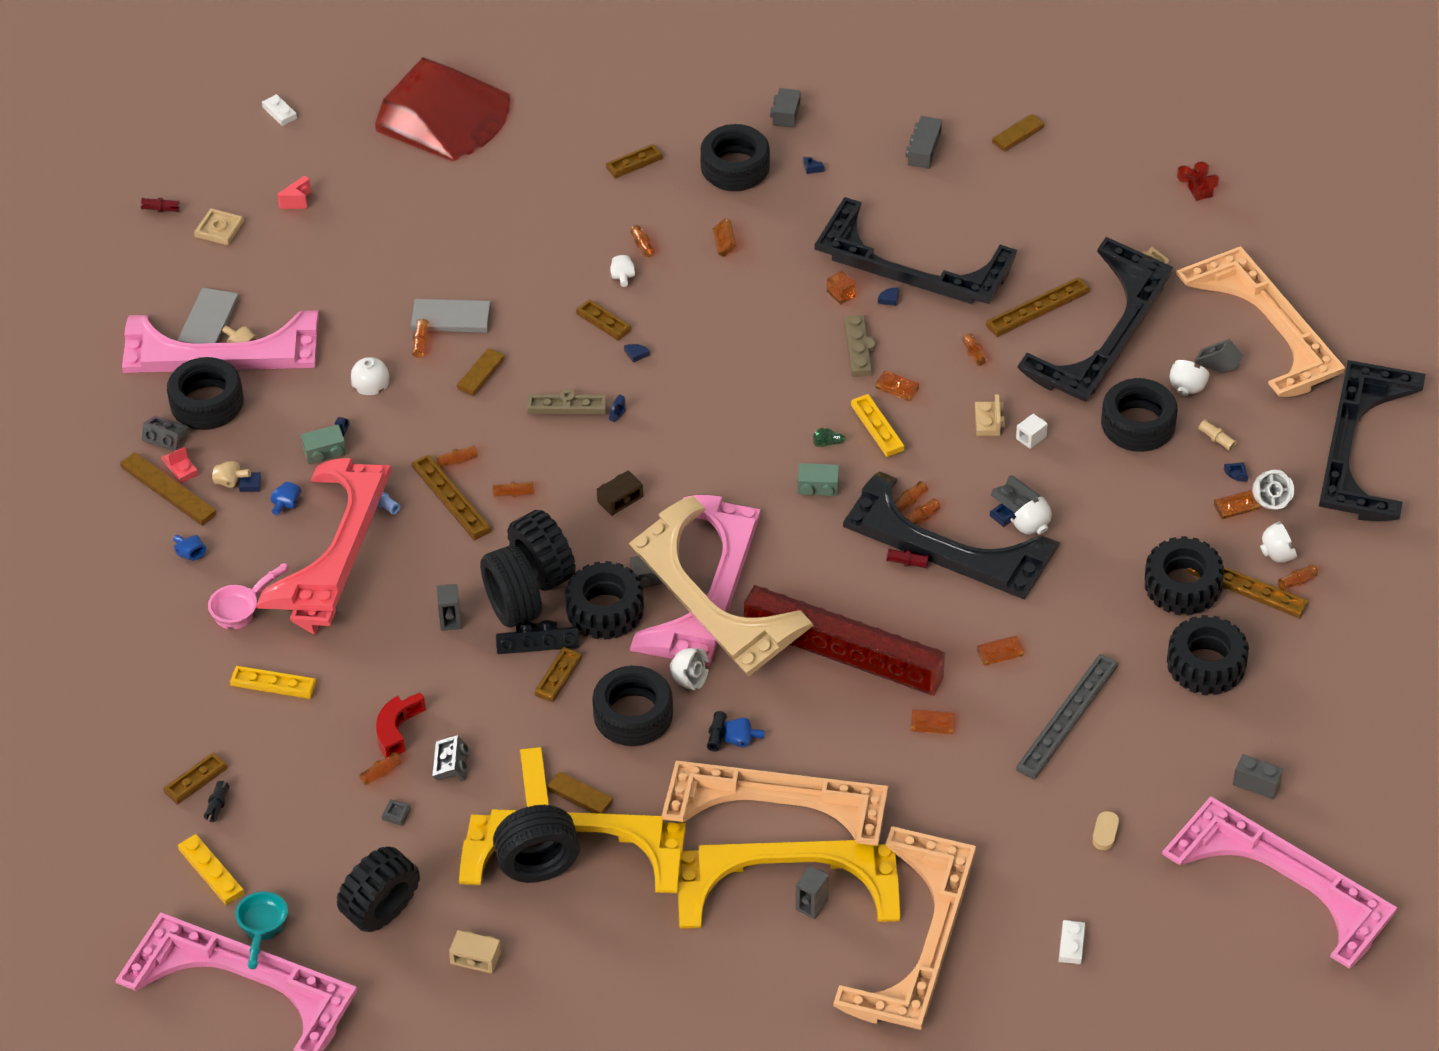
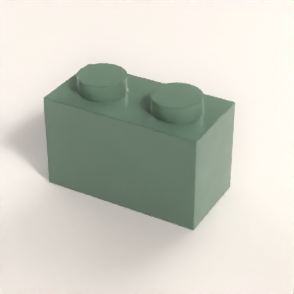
M339 425L300 434L302 448L308 464L346 454L345 441Z
M799 463L798 494L837 496L839 465Z

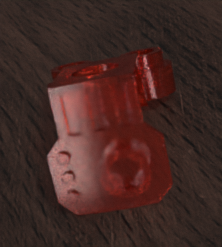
M1206 162L1195 163L1193 169L1189 166H1180L1177 169L1178 180L1180 182H1188L1187 187L1196 201L1213 197L1214 189L1218 186L1219 176L1216 174L1207 176L1209 165Z

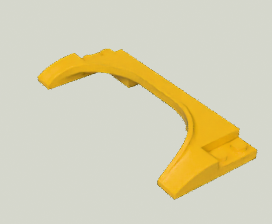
M492 809L491 815L471 814L467 838L463 843L459 884L481 885L485 865L495 851L493 845L494 833L501 821L517 810ZM567 812L573 819L576 832L607 833L619 836V842L636 844L646 853L653 866L655 892H678L686 823L664 822L661 816Z
M855 840L699 845V850L683 851L678 884L679 928H701L703 907L709 892L722 878L731 872H743V867L755 864L796 862L830 864V869H845L858 877L872 894L877 909L878 922L900 921L896 855L886 844H878V846L859 844Z

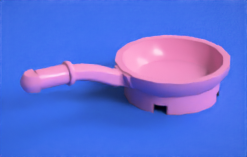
M285 563L280 564L273 571H269L252 589L241 585H228L218 589L211 595L208 601V611L222 628L228 629V627H233L234 629H240L247 626L252 621L257 607L256 595L269 582L286 573L289 566Z

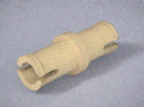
M1207 419L1200 423L1198 429L1211 437V441L1219 443L1228 451L1234 449L1237 441L1225 434L1222 428H1217Z

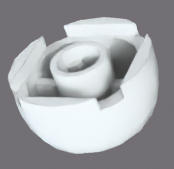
M365 357L360 359L351 370L352 387L356 388L360 394L376 395L379 393V390L383 388L385 390L390 383L388 368L378 358Z
M1177 360L1175 364L1173 363L1170 370V383L1177 390V393L1182 396L1197 394L1204 389L1210 376L1208 370L1200 366V369L1194 367L1195 363L1191 361Z
M1269 470L1256 478L1253 483L1252 493L1258 505L1265 509L1277 510L1284 508L1292 500L1294 485L1291 478L1284 474L1283 471Z
M1038 497L1039 501L1036 503L1031 500L1015 513V519L1011 518V522L1021 533L1025 535L1038 533V535H1041L1048 530L1047 525L1051 521L1052 512L1044 497Z
M1280 521L1272 524L1263 532V545L1260 548L1265 557L1269 555L1277 563H1285L1297 558L1295 548L1291 549L1292 541Z
M685 648L679 651L670 663V670L674 681L686 689H700L705 683L709 669H705V662L709 663L707 653L703 649Z

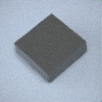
M390 799L382 814V820L402 826L411 807L409 804Z

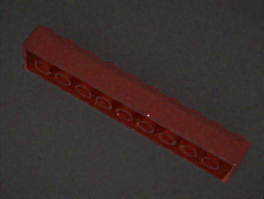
M757 585L753 586L744 601L745 618L769 617L801 610L813 623V626L789 645L931 696L935 695L944 679L945 652L937 648L923 645L917 641L903 638L900 635L886 632L880 628L864 624L861 621H855L841 614L827 611L821 607L807 604L804 601L790 598L784 594H779Z

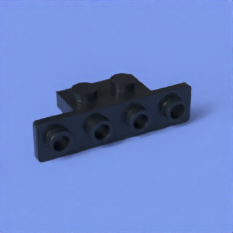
M543 620L540 623L526 622L517 625L516 632L496 634L497 653L508 654L556 650L563 647L579 648L578 627L557 628V622L552 620Z

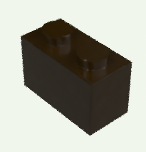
M629 470L617 475L611 481L597 488V502L611 516L643 498V484Z

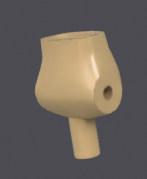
M224 326L222 329L223 333L230 336L227 339V343L248 342L258 339L246 326L236 331L228 326Z
M235 461L215 465L212 473L214 484L223 485L228 488L234 487L238 478L251 477L250 469L240 470L239 463Z

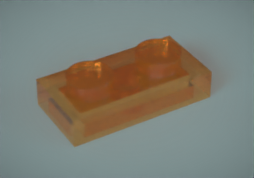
M726 217L712 228L718 254L722 257H725L736 247L731 220Z
M884 370L877 380L875 388L911 401L919 389V383Z
M1252 490L1214 500V506L1222 519L1259 509V503L1254 499Z
M1017 635L977 646V651L984 666L1021 657L1024 654Z
M912 709L911 731L953 735L954 713Z

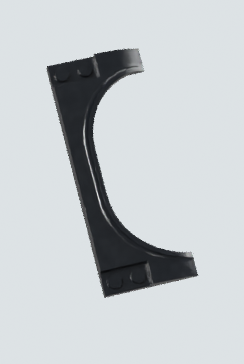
M847 197L843 198L815 243V250L832 255V261L969 304L973 300L987 304L991 302L1000 284L1003 285L1017 254L1016 249L999 245L988 264L975 272L958 275L943 270L940 276L887 261L875 255L874 248L865 246L862 243L857 231V220L861 202Z
M1105 237L1097 252L1121 282L1126 294V309L1103 346L1096 350L1091 357L1071 365L1055 366L1029 353L1025 354L1018 365V369L1042 387L1050 391L1054 387L1084 402H1087L1091 394L1096 392L1163 291L1164 285L1174 267L1108 237Z
M1348 360L1319 507L1359 514L1358 520L1392 521L1400 519L1403 502L1367 495L1353 479L1349 468V455L1354 430L1360 418L1377 405L1422 391L1426 374Z
M880 471L865 484L862 489V495L843 521V527L904 552L909 550L914 554L928 555L929 562L1024 600L1060 542L1040 535L1010 547L982 549L958 543L923 529L909 521L897 508L891 492L897 482V478Z

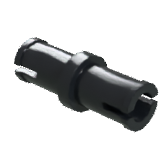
M722 711L715 712L712 725L708 730L709 740L707 749L713 752L719 751L722 737L725 735L724 726L727 715Z
M218 781L213 794L209 796V805L204 814L206 820L211 815L209 822L217 821L220 809L225 805V796L230 787L227 782L224 788H222L224 781Z

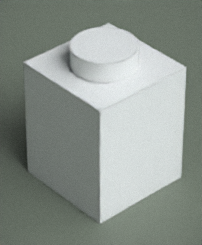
M1032 414L1017 425L1016 439L1031 449L1046 438L1048 424L1042 418Z

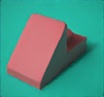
M304 175L277 194L279 208L306 209V196L311 193L310 179Z
M185 447L178 448L161 457L162 461L180 483L198 475L196 467L187 457Z
M336 608L334 611L293 610L290 620L316 635L319 626H331Z

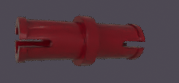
M142 197L141 209L157 210L158 212H179V200H163L160 197L158 199Z
M888 549L886 561L901 563L906 567L912 565L927 568L929 556L914 554L909 550L903 552Z

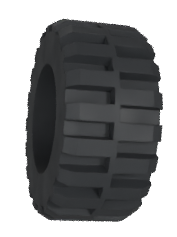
M533 510L510 523L507 529V537L510 542L509 545L519 547L526 556L533 570L538 588L542 591H548L569 580L574 575L576 569L575 559L568 540L563 535V531L558 527L556 521L543 510Z
M1181 536L1180 539L1173 537L1168 542L1165 540L1159 543V547L1156 546L1151 550V554L1148 555L1146 560L1145 590L1150 600H1154V604L1157 607H1163V610L1168 613L1170 611L1175 612V615L1186 613V616L1193 615V612L1201 613L1205 608L1209 609L1212 607L1214 602L1220 597L1224 577L1223 560L1215 548H1210V544L1205 541L1202 543L1198 538L1188 539L1187 536ZM1191 568L1198 572L1201 578L1191 583H1180L1172 580L1167 574L1176 569Z
M600 561L594 562V565L590 566L588 564L583 567V570L579 569L576 571L574 577L572 576L568 581L565 589L566 613L569 622L573 624V627H578L582 634L586 636L591 635L594 639L602 637L606 640L614 636L618 638L622 636V633H629L632 627L635 628L639 624V620L642 619L644 610L643 585L638 575L633 573V570L630 568H624L620 563L612 564L611 561H605V563H600ZM600 595H612L620 599L618 602L607 606L595 605L589 602L592 598Z
M1202 615L1201 618L1195 616L1190 618L1189 621L1185 620L1173 630L1168 646L1167 668L1172 674V678L1176 682L1179 681V685L1183 688H1189L1190 692H1201L1202 695H1208V693L1217 695L1221 691L1225 693L1231 690L1232 687H1236L1245 675L1249 645L1244 633L1240 632V629L1235 624L1232 626L1231 622L1226 619L1221 620L1219 619L1220 617L1213 616L1212 618L1208 617V615ZM1209 649L1218 652L1224 658L1217 661H1205L1197 658L1191 652Z
M389 846L380 847L377 851L374 850L370 855L365 856L358 865L354 866L352 872L346 876L345 882L341 885L340 892L337 894V907L361 931L374 932L379 930L384 925H388L393 918H396L402 909H405L408 905L409 900L413 898L414 892L419 886V869L397 848Z

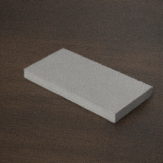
M202 287L177 341L193 344L218 343L223 334L222 329L227 325L239 299L238 293Z
M415 299L411 331L487 333L490 301Z

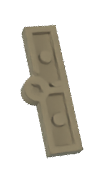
M844 316L852 377L871 376L869 353L875 350V341L870 337H866L864 316Z
M564 389L559 395L528 394L527 414L605 415L606 395L575 396L574 391L571 389Z

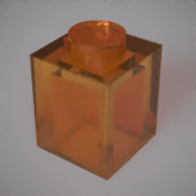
M841 270L827 278V293L837 302L843 304L856 296V282Z

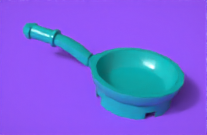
M272 892L252 893L244 897L238 903L235 910L237 923L243 932L245 931L248 937L253 939L252 946L249 949L250 956L248 961V967L251 970L256 969L258 966L261 941L273 938L277 932L280 933L283 930L288 915V908L284 899Z

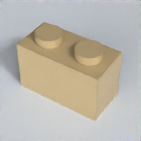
M457 930L449 950L450 964L493 974L501 954L499 939Z

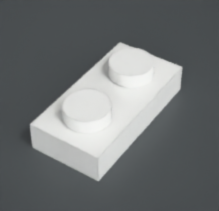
M277 94L262 101V107L281 126L297 119L296 112Z
M1063 920L1059 962L1081 964L1085 922Z

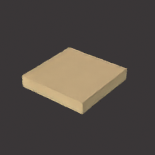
M210 208L195 230L194 235L200 239L229 246L245 222L244 217Z

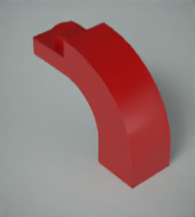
M421 692L409 696L403 701L399 696H396L388 701L379 712L376 720L377 739L380 751L386 760L405 752L404 738L398 731V728L404 721L426 711L425 698Z

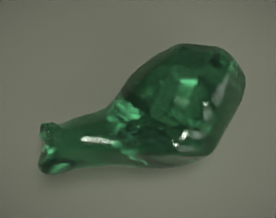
M819 428L813 434V443L816 447L840 444L846 440L845 435L836 433L829 428Z

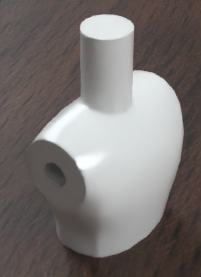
M619 255L612 258L610 266L612 279H620L621 286L626 287L628 285L627 278L635 276L634 264L627 255Z

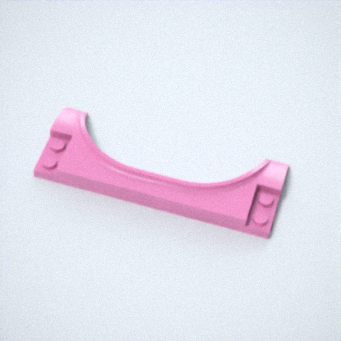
M319 310L299 311L287 324L273 334L254 341L239 343L193 344L179 342L159 333L149 322L148 315H129L125 326L123 373L174 372L181 364L199 357H214L224 360L235 367L236 370L315 368Z
M693 495L706 509L696 518L708 520L719 533L723 545L721 559L707 597L718 608L728 613L761 515V509L724 503L720 496ZM688 613L678 619L636 632L630 646V651L673 659L679 651L685 648L703 649L709 659V663L705 662V665L710 666L718 643L695 617Z
M1211 796L1162 851V855L1179 865L1220 855L1251 858L1268 865L1308 889L1327 906L1337 926L1338 945L1330 957L1348 968L1354 966L1371 948L1373 940L1397 911L1396 906Z
M161 912L115 980L116 984L136 991L179 970L193 967H215L262 983L278 990L289 998L301 1016L303 1033L293 1051H324L337 1032V1024L357 993L356 986L261 950L258 956V966L256 969L251 970L248 967L249 949L251 946Z

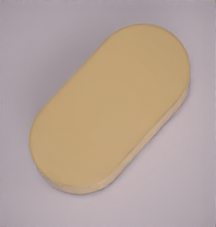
M1105 811L1097 817L1092 843L1099 850H1109L1114 845L1119 824V818L1115 813Z

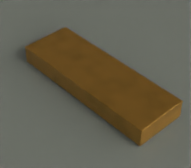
M1030 114L993 137L992 143L1005 152L1044 128V122Z
M652 144L606 163V169L616 179L661 160L662 153Z
M590 299L576 309L577 315L618 341L631 331L629 324Z
M487 348L459 381L457 389L474 396L504 361V354Z
M563 647L535 689V696L554 702L581 661L582 654Z
M213 752L163 788L164 793L178 805L228 769L227 764Z
M560 771L547 785L548 791L592 813L604 814L613 803L612 797Z

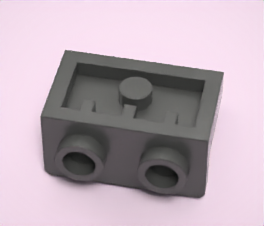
M154 416L143 423L142 441L174 451L178 449L179 440L189 434V426Z
M1013 475L1008 477L1005 485L993 488L991 493L992 497L1014 513L1031 500L1034 503L1038 502V497H1041Z
M458 735L436 741L433 777L436 780L456 775L461 781L466 779L469 747Z

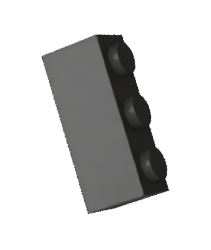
M921 116L919 123H915V134L911 135V146H908L906 149V157H908V165L929 169L942 133V119Z

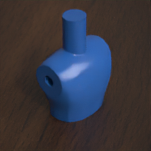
M284 482L276 488L271 495V502L275 504L272 513L277 516L283 508H296L301 494L300 487L290 482Z
M175 535L173 538L174 542H176L174 545L176 554L184 559L194 561L203 557L206 553V546L198 535L185 539L180 535Z
M747 718L725 722L724 741L739 747H747L750 744L751 737L764 738V730L751 729L750 721Z

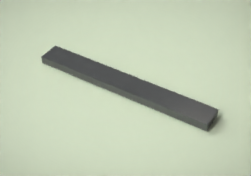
M1101 654L1098 655L1019 762L1016 771L1034 780L1037 778L1116 670L1118 662Z

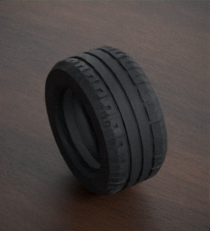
M729 124L712 130L702 141L700 148L702 174L707 181L719 189L744 191L753 188L761 183L769 173V142L762 133L751 126ZM730 153H740L751 158L742 162H729L719 157Z
M199 357L191 359L176 368L167 382V394L173 416L183 425L193 429L207 430L221 427L234 419L243 406L244 396L238 371L228 362L218 358ZM207 386L219 387L224 390L216 397L206 400H193L187 397L192 391Z
M1132 378L1121 381L1111 387L1104 397L1101 416L1103 432L1114 444L1126 450L1145 452L1159 448L1167 443L1174 434L1178 412L1177 401L1165 386L1154 380ZM1130 408H1144L1154 412L1158 418L1152 421L1138 422L1125 418L1120 412Z
M509 545L485 554L480 562L481 575L491 606L500 622L504 626L512 628L538 618L542 612L540 591L533 570L522 550L517 546Z
M624 666L612 670L596 684L592 697L594 722L600 733L612 742L624 746L645 745L657 740L670 727L673 719L672 690L667 680L658 672L643 666ZM637 695L646 697L654 704V707L649 712L638 716L621 715L612 709V705L625 696Z
M533 805L513 812L501 821L493 836V845L500 869L509 878L519 882L533 883L554 878L569 869L576 861L580 852V842L573 819L566 811L553 805Z

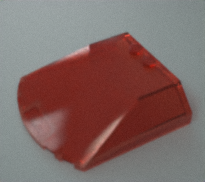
M422 57L383 99L375 127L376 131L454 161L459 159L458 156L467 153L469 155L473 153V149L478 146L483 147L500 131L506 121V115L509 113L510 96L509 93L460 70Z

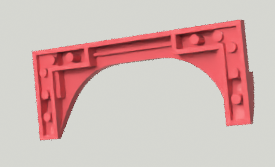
M342 458L326 461L316 467L311 478L312 482L340 483L348 493L346 511L335 537L325 553L306 568L264 589L256 605L257 609L335 610L391 474L390 465L353 464L351 458Z

